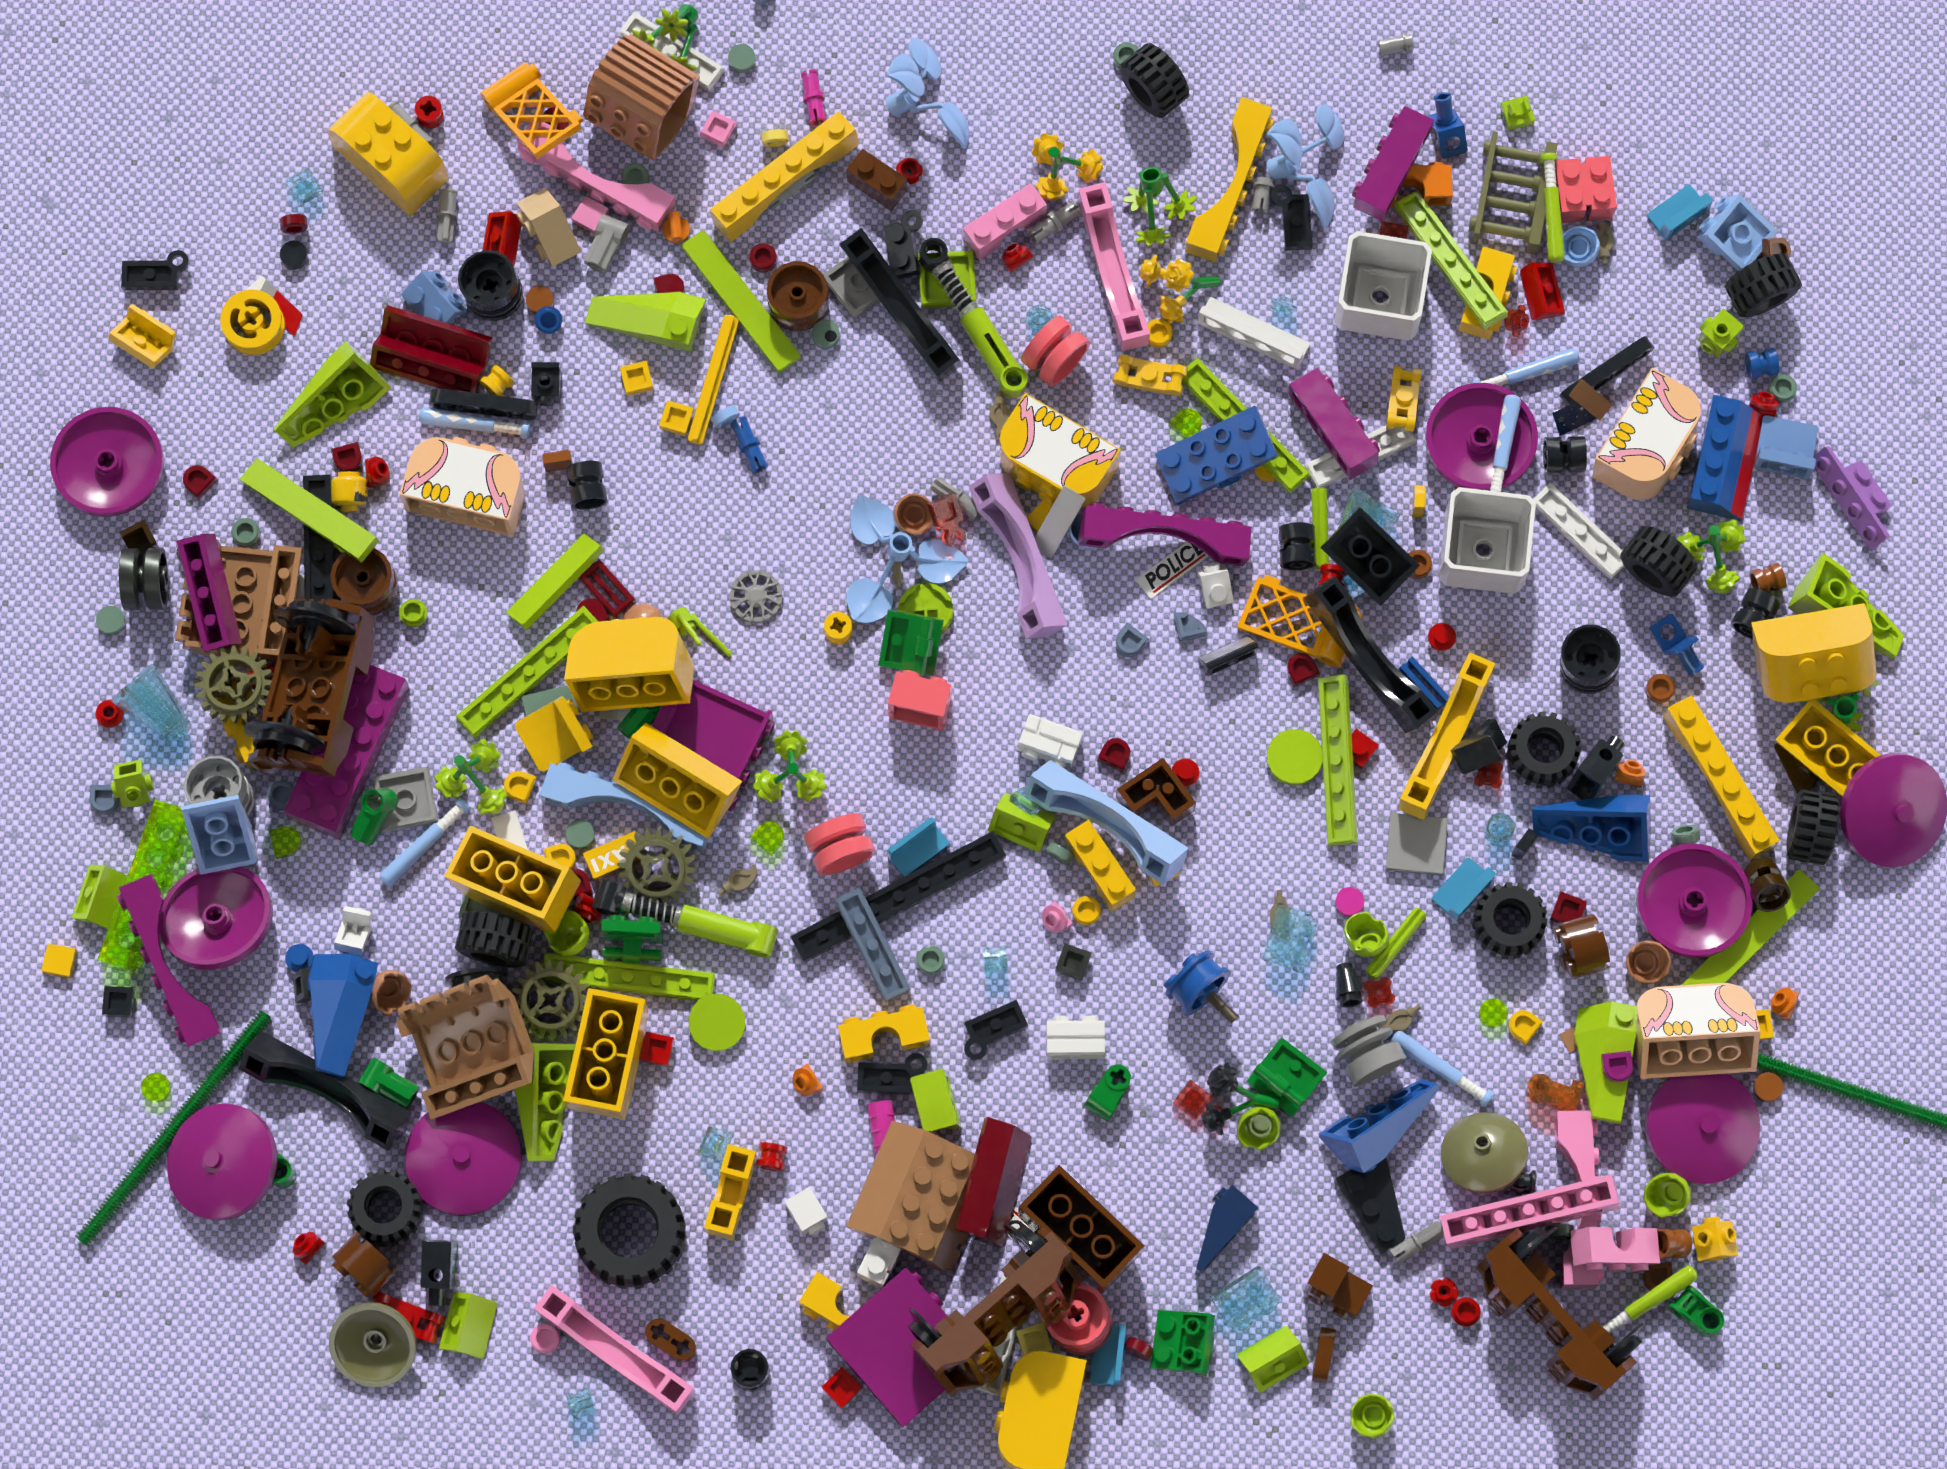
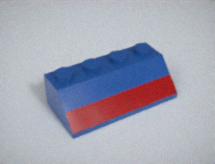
M1713 395L1708 406L1687 509L1738 521L1742 520L1757 452L1762 419L1764 417L1744 402Z

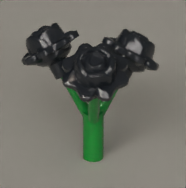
M1227 1062L1223 1066L1218 1065L1209 1074L1207 1085L1210 1092H1212V1096L1219 1097L1223 1093L1228 1094L1235 1091L1249 1098V1101L1231 1109L1227 1107L1222 1110L1214 1108L1211 1103H1207L1206 1111L1201 1114L1202 1122L1209 1133L1216 1131L1218 1135L1222 1136L1224 1135L1222 1128L1225 1125V1121L1231 1119L1233 1114L1253 1105L1277 1109L1279 1098L1255 1094L1238 1085L1237 1078L1235 1077L1237 1069Z

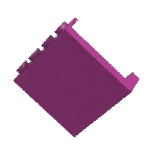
M693 680L690 703L663 705L652 727L742 781L740 786L744 787L751 774L748 769L752 761H758L763 750V746L760 744L764 736L769 737L771 735L775 721H773V712L768 709L766 713ZM735 796L733 803L727 811H733L738 801V796Z
M904 1268L825 1338L901 1428L906 1426L945 1391L919 1361L910 1346L916 1338L908 1328V1325L913 1322L909 1309L912 1307L936 1332L937 1330L934 1326L945 1317H948L941 1309L944 1305L941 1299L933 1291L928 1294L921 1286L924 1283L922 1277L914 1269L909 1272L907 1268Z

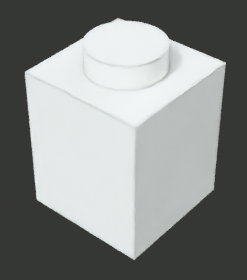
M810 1187L785 1201V1206L802 1235L809 1233L812 1236L826 1227L824 1223L828 1221V1217Z

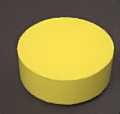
M775 129L761 133L762 145L765 147L786 145L789 142L788 131Z

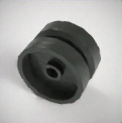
M138 548L122 549L119 560V592L124 611L140 610L144 600L149 610L166 609L169 578L164 548H149L146 550L144 558Z

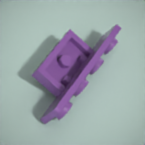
M1823 447L1813 456L1816 459L1814 469L1870 551L1876 550L1890 538L1889 533L1877 515L1889 510L1892 507L1891 503L1862 460L1843 467L1831 447Z

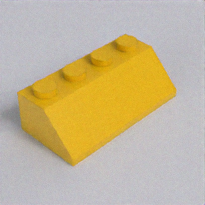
M1815 699L1809 700L1775 739L1779 745L1841 797H1843L1844 791L1853 775L1865 763L1880 756L1876 750Z
M647 723L631 736L612 778L617 784L706 838L712 835L724 817L742 783L738 778Z

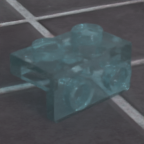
M1277 904L1262 958L1264 962L1291 967L1294 972L1300 973L1302 965L1306 966L1309 959V949H1307L1309 939L1314 938L1317 929V922H1314L1311 912Z
M1256 1266L1209 1296L1225 1325L1233 1332L1247 1329L1252 1325L1254 1319L1261 1315L1272 1313L1277 1308V1305L1282 1302L1280 1295L1274 1291L1260 1266Z

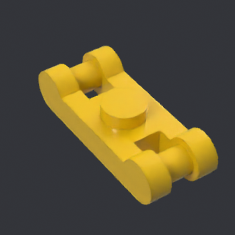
M1125 354L1119 355L1117 362L1119 369L1118 372L1114 373L1112 380L1114 384L1166 395L1181 396L1183 391L1181 384L1183 378L1187 376V367L1180 364L1170 365L1137 359ZM1130 369L1137 370L1135 377L1128 375ZM1166 376L1172 377L1171 382L1165 383Z
M1401 366L1393 367L1386 428L1394 429L1395 427L1405 428V431L1414 432L1422 369L1413 368V371L1403 370ZM1400 380L1411 382V386L1400 385ZM1397 414H1399V415H1406L1407 417H1401V416H1396V415H1397Z

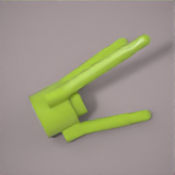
M680 607L668 616V620L674 623L681 636L690 635L696 645L701 646L702 642L694 631L697 626L728 657L732 656V652L698 619L695 613L690 614L687 607Z

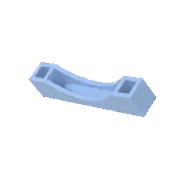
M1049 760L1030 776L1025 794L1027 798L1047 811L1075 815L1090 820L1108 830L1130 850L1137 861L1139 869L1164 885L1182 869L1188 847L1058 764Z
M559 762L558 765L550 763L539 794L542 802L567 810L598 802L631 806L657 820L668 832L670 829H673V839L683 835L682 846L691 844V849L704 852L708 838L616 782L603 780L602 776L595 772L586 771L583 774L574 771L575 767L566 763Z

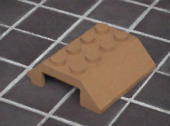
M217 539L242 644L235 645L239 654L244 647H247L249 657L254 652H257L260 656L259 661L264 659L266 661L277 660L285 628L276 622L274 613L277 609L287 607L289 603L295 600L303 549L301 547L274 545L273 551L221 546ZM184 578L183 589L188 591L186 578ZM183 593L179 616L186 618V621H178L175 641L183 643L182 649L210 657L211 653L218 658L221 657L220 649L203 651L190 595ZM232 646L224 648L227 654L231 653Z
M484 975L469 981V986L463 983L445 990L444 995L439 992L420 1000V1005L415 1001L398 1008L400 1018L396 1021L401 1038L412 1034L431 1089L421 1092L430 1119L532 1083L534 1049L515 996L498 978L492 980L488 975Z
M891 1121L846 1224V1228L870 1239L878 1238L925 1260L923 1264L938 1271L946 1272L947 1269L953 1270L961 1252L957 1249V1246H963L968 1236L966 1233L956 1231L955 1228L975 1153L926 1130Z

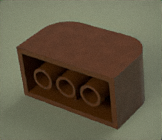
M1060 1165L1018 1207V1215L1036 1235L1037 1231L1045 1227L1064 1244L1073 1256L1070 1259L1072 1264L1082 1275L1084 1281L1098 1290L1100 1294H1104L1144 1252L1145 1245Z

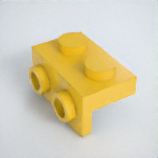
M131 304L127 309L126 318L109 332L108 340L154 369L173 351L176 333L168 325L162 324L150 316L145 310Z

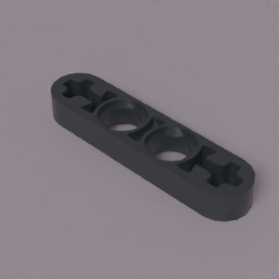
M1647 336L1641 337L1561 392L1559 397L1566 406L1575 402L1569 394L1581 379L1595 390L1599 389L1645 358L1653 351L1654 345Z
M432 389L429 399V405L440 410L521 420H535L538 410V403L528 399L448 389Z

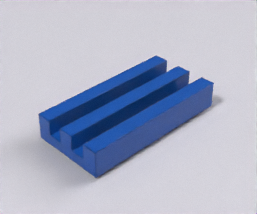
M1413 656L1400 666L1398 670L1402 674L1404 673L1412 683L1423 691L1436 710L1447 703L1449 699L1448 694ZM1410 667L1413 668V670L1424 680V682H1425V683L1434 691V693L1440 698L1439 701H1438V700L1434 697V695L1424 686V684L1413 674V672L1409 669Z

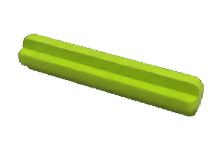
M1314 488L1311 493L1312 524L1315 526V543L1313 547L1316 549V566L1314 568L1320 569L1322 564H1329V556L1320 548L1328 540L1327 490L1325 488Z
M1418 907L1411 911L1388 940L1387 947L1380 954L1376 955L1366 968L1365 972L1368 976L1377 980L1425 921L1427 915Z

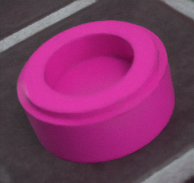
M1354 887L1341 889L1335 899L1337 911L1346 917L1360 913L1364 906L1363 894Z

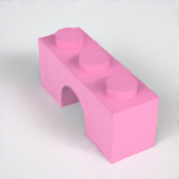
M1030 183L963 228V240L980 261L1001 247L1003 239L1010 232L1019 227L1025 231L1046 217L1047 204Z
M1586 1227L1570 1231L1573 1266H1585L1586 1271L1604 1270L1603 1267H1608L1609 1272L1625 1271L1626 1267H1631V1272L1649 1271L1650 1265L1660 1264L1657 1228H1632L1617 1231L1616 1245L1613 1240L1612 1227Z

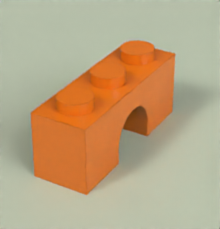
M1432 162L1428 165H1417L1414 163L1402 187L1412 186L1418 189L1429 206H1450L1453 197L1451 165H1444L1442 162Z

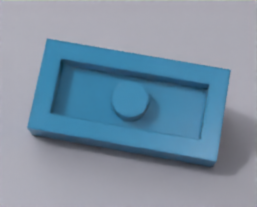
M1687 185L1648 212L1647 218L1667 241L1707 213L1711 208L1713 199L1707 192L1700 197L1691 185Z
M930 817L887 850V858L901 876L905 877L919 870L947 849L950 843L936 826V820Z
M1466 858L1432 896V901L1457 921L1491 884L1496 873L1489 867L1483 870L1471 858Z
M1126 1324L1112 1326L1111 1335L1105 1345L1093 1353L1090 1384L1119 1387Z

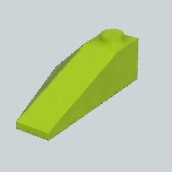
M682 292L596 296L591 299L585 324L692 352L707 300Z
M345 341L325 360L273 430L294 448L323 433V430L338 421L342 423L351 414L361 409L365 411L372 407L391 386L358 351Z
M1822 553L1796 586L1788 608L1798 615L1865 603L1873 627L1874 650L1890 658H1895L1904 638L1903 633L1882 610H1876L1867 599L1868 593L1864 589L1859 590L1849 579L1852 575L1846 568Z
M1610 1001L1579 1008L1577 1011L1574 1040L1575 1045L1578 1047L1580 1068L1583 1070L1585 1079V1091L1591 1119L1617 1124L1621 1123L1628 1079L1618 1083L1607 1079L1603 1073L1601 1054L1631 1051V1056H1633L1636 1039L1637 1006Z
M531 1043L534 1049L532 1083L515 1089L528 1161H554L563 1131L561 1121L566 1108L563 1099L576 1044Z

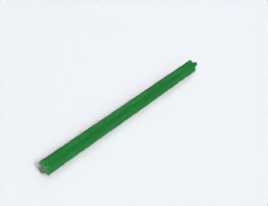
M259 1010V1013H256L257 1016H254L255 1019H251L250 1024H247L248 1027H245L246 1030H242L244 1033H240L241 1036L239 1035L235 1039L236 1041L233 1042L234 1044H231L230 1050H226L228 1053L225 1052V1056L222 1055V1058L219 1059L220 1061H217L218 1064H215L216 1067H212L214 1070L211 1069V1072H208L209 1075L203 1078L202 1084H198L200 1087L197 1086V1089H194L195 1092H192L193 1095H189L190 1098H187L186 1104L183 1103V1106H180L181 1109H178L179 1112H176L177 1115H173L172 1121H168L170 1124L167 1123V1126H164L165 1129H162L163 1132H159L160 1135H157L158 1138H154L156 1140L152 1141L154 1144L150 1143L151 1146L145 1149L144 1155H140L142 1158H138L140 1161L136 1160L137 1164L134 1163V1166L131 1167L132 1169H129L130 1172H127L128 1175H124L126 1178H122L123 1181H119L118 1186H115L116 1189H113L114 1192H110L111 1195H108L109 1198H105L107 1200L103 1201L105 1204L101 1203L102 1207L99 1206V1209H96L97 1212H94L95 1215H92L93 1218H89L88 1224H84L86 1226L82 1227L84 1230L80 1229L81 1233L78 1232V1235H75L79 1241L88 1247V1243L91 1244L90 1240L94 1241L93 1237L96 1238V1235H98L97 1231L101 1232L99 1228L103 1230L101 1225L106 1226L107 1220L110 1221L109 1217H113L111 1214L115 1215L113 1211L117 1212L116 1208L120 1209L121 1203L124 1204L122 1199L126 1201L125 1196L129 1198L128 1194L131 1195L130 1191H134L132 1188L136 1189L134 1185L138 1186L136 1182L141 1183L142 1177L145 1178L144 1174H148L146 1171L150 1172L148 1168L152 1169L151 1165L155 1166L156 1160L159 1161L158 1157H162L160 1154L164 1155L162 1151L166 1152L165 1148L169 1149L168 1146H171L170 1143H172L182 1124L195 1111L197 1112L198 1109H201L199 1105L203 1107L201 1102L205 1104L204 1099L208 1101L206 1097L210 1098L209 1094L213 1095L214 1089L217 1090L216 1086L219 1087L218 1083H222L220 1080L224 1081L222 1077L226 1078L224 1074L229 1075L227 1071L231 1072L230 1069L233 1070L232 1066L235 1067L234 1063L238 1064L236 1060L240 1061L238 1057L242 1058L241 1054H244L245 1048L259 1034V1031H262L261 1029L265 1030L263 1026L268 1027L266 1023L270 1025L269 1021L272 1022V1019L268 1014Z
M1758 1052L1757 1068L1759 1067V1070L1763 1068L1762 1071L1766 1069V1072L1768 1070L1770 1072L1773 1071L1774 1074L1776 1072L1777 1076L1778 1074H1780V1077L1784 1075L1783 1078L1787 1076V1080L1789 1077L1790 1080L1794 1078V1082L1797 1079V1083L1801 1080L1800 1084L1804 1081V1085L1808 1083L1807 1086L1810 1084L1811 1087L1815 1085L1814 1088L1818 1086V1090L1822 1087L1821 1091L1825 1088L1826 1092L1828 1089V1093L1832 1091V1094L1836 1092L1835 1095L1839 1093V1097L1843 1094L1842 1098L1845 1095L1846 1099L1849 1096V1100L1853 1097V1101L1856 1098V1102L1860 1100V1103L1863 1101V1104L1867 1102V1106L1869 1103L1870 1107L1874 1104L1873 1108L1877 1105V1109L1881 1107L1880 1110L1883 1108L1884 1111L1888 1109L1887 1112L1891 1110V1114L1895 1111L1894 1115L1898 1112V1116L1901 1113V1117L1905 1115V1118L1909 1116L1908 1119L1912 1117V1121L1916 1118L1915 1122L1918 1119L1919 1123L1923 1120L1922 1124L1926 1121V1125L1929 1122V1126L1933 1124V1127L1937 1125L1936 1128L1940 1126V1130L1944 1127L1943 1131L1947 1128V1114L1943 1115L1939 1111L1936 1112V1110H1929L1926 1107H1919L1918 1104L1916 1106L1915 1103L1912 1105L1911 1102L1908 1103L1905 1100L1891 1098L1890 1095L1888 1097L1887 1094L1884 1095V1093L1870 1091L1866 1087L1863 1089V1086L1860 1088L1859 1085L1849 1084L1846 1081L1842 1082L1838 1078L1835 1079V1077H1828L1825 1074H1818L1817 1071L1815 1073L1814 1070L1811 1071V1069L1797 1067L1793 1063L1790 1065L1789 1062L1787 1064L1786 1061L1776 1060L1773 1057L1769 1058V1056L1766 1057L1765 1054L1763 1056L1762 1053L1759 1054Z

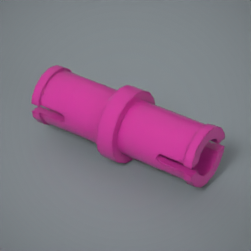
M810 69V77L807 76V71L801 73L805 92L803 102L808 108L810 125L819 126L818 120H820L821 124L827 120L823 105L825 96L824 92L820 90L818 71Z

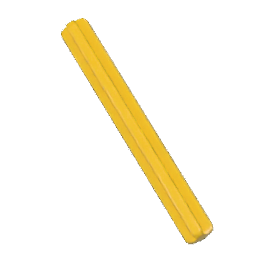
M725 315L721 323L687 437L688 441L692 444L702 445L706 436L739 325V319L733 315Z

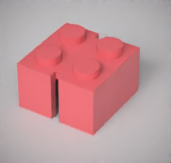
M1610 156L1585 158L1584 163H1580V158L1557 160L1555 162L1556 186L1559 188L1562 223L1583 222L1587 210L1586 207L1591 206L1587 215L1588 221L1613 219L1617 204Z
M903 670V673L896 671L888 700L889 718L944 731L952 700L951 684H948L947 680L933 676L927 679L919 677L920 675L914 671Z

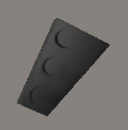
M1387 1158L1377 1163L1376 1167L1369 1172L1362 1173L1351 1169L1334 1180L1380 1255L1405 1241L1406 1237Z

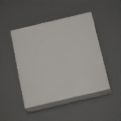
M847 257L823 274L828 289L854 320L880 302Z
M428 766L372 777L374 789L389 788L396 793L398 798L397 808L388 814L381 828L382 833L438 822ZM380 797L378 798V804H379V806H381V799H380Z
M1390 813L1385 870L1442 876L1448 818L1426 816L1423 821L1410 814Z

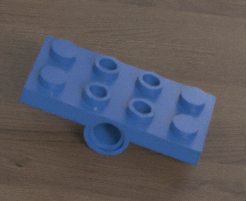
M1255 405L1155 453L1173 498L1178 505L1215 487L1224 488L1239 481L1243 474L1279 457L1260 412Z

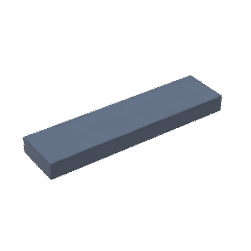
M857 887L834 899L884 1002L886 1003L911 990L861 888Z

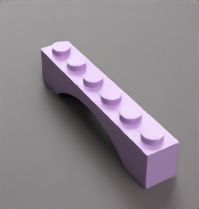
M1010 473L985 474L968 487L978 512L998 533L1012 558L1019 585L1017 616L1026 639L1050 637L1067 626V622Z

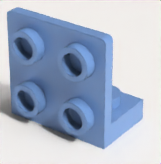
M1765 415L1762 419L1754 469L1809 480L1816 463V459L1813 456L1818 426Z

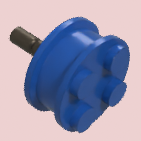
M1210 950L1204 951L1198 956L1192 953L1182 963L1184 968L1165 982V996L1168 999L1174 998L1183 1007L1182 1013L1185 1016L1196 1013L1209 1002L1232 1024L1240 1016L1217 995L1229 979L1231 971L1227 967L1221 968L1213 960L1214 954Z

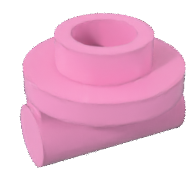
M1056 901L1044 908L1042 921L1049 931L1059 933L1073 925V922Z

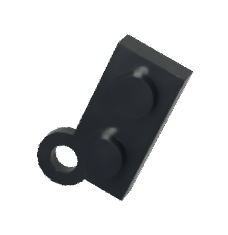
M1286 185L1274 187L1270 198L1275 206L1282 207L1284 251L1312 250L1309 195H1293L1291 189ZM1284 192L1287 196L1286 199L1279 200L1276 196L1277 193Z
M915 210L905 212L901 218V223L896 222L884 226L889 265L898 279L921 273L915 232L922 227L923 217ZM911 217H916L915 224L909 226V219Z
M175 250L167 256V260L122 261L121 288L122 290H178V273L188 268L189 258L185 252ZM176 257H181L183 262L177 266L173 264V260Z
M1017 1000L964 1022L970 1037L964 1046L965 1055L970 1060H981L986 1055L987 1045L1028 1028L1027 1021ZM971 1045H980L981 1051L978 1054H973L970 1051Z
M912 1053L906 1058L905 1064L858 1062L857 1093L914 1095L910 1079L911 1077L924 1074L927 1070L928 1064L925 1056L920 1053ZM919 1060L922 1066L920 1069L914 1070L911 1068V1062Z

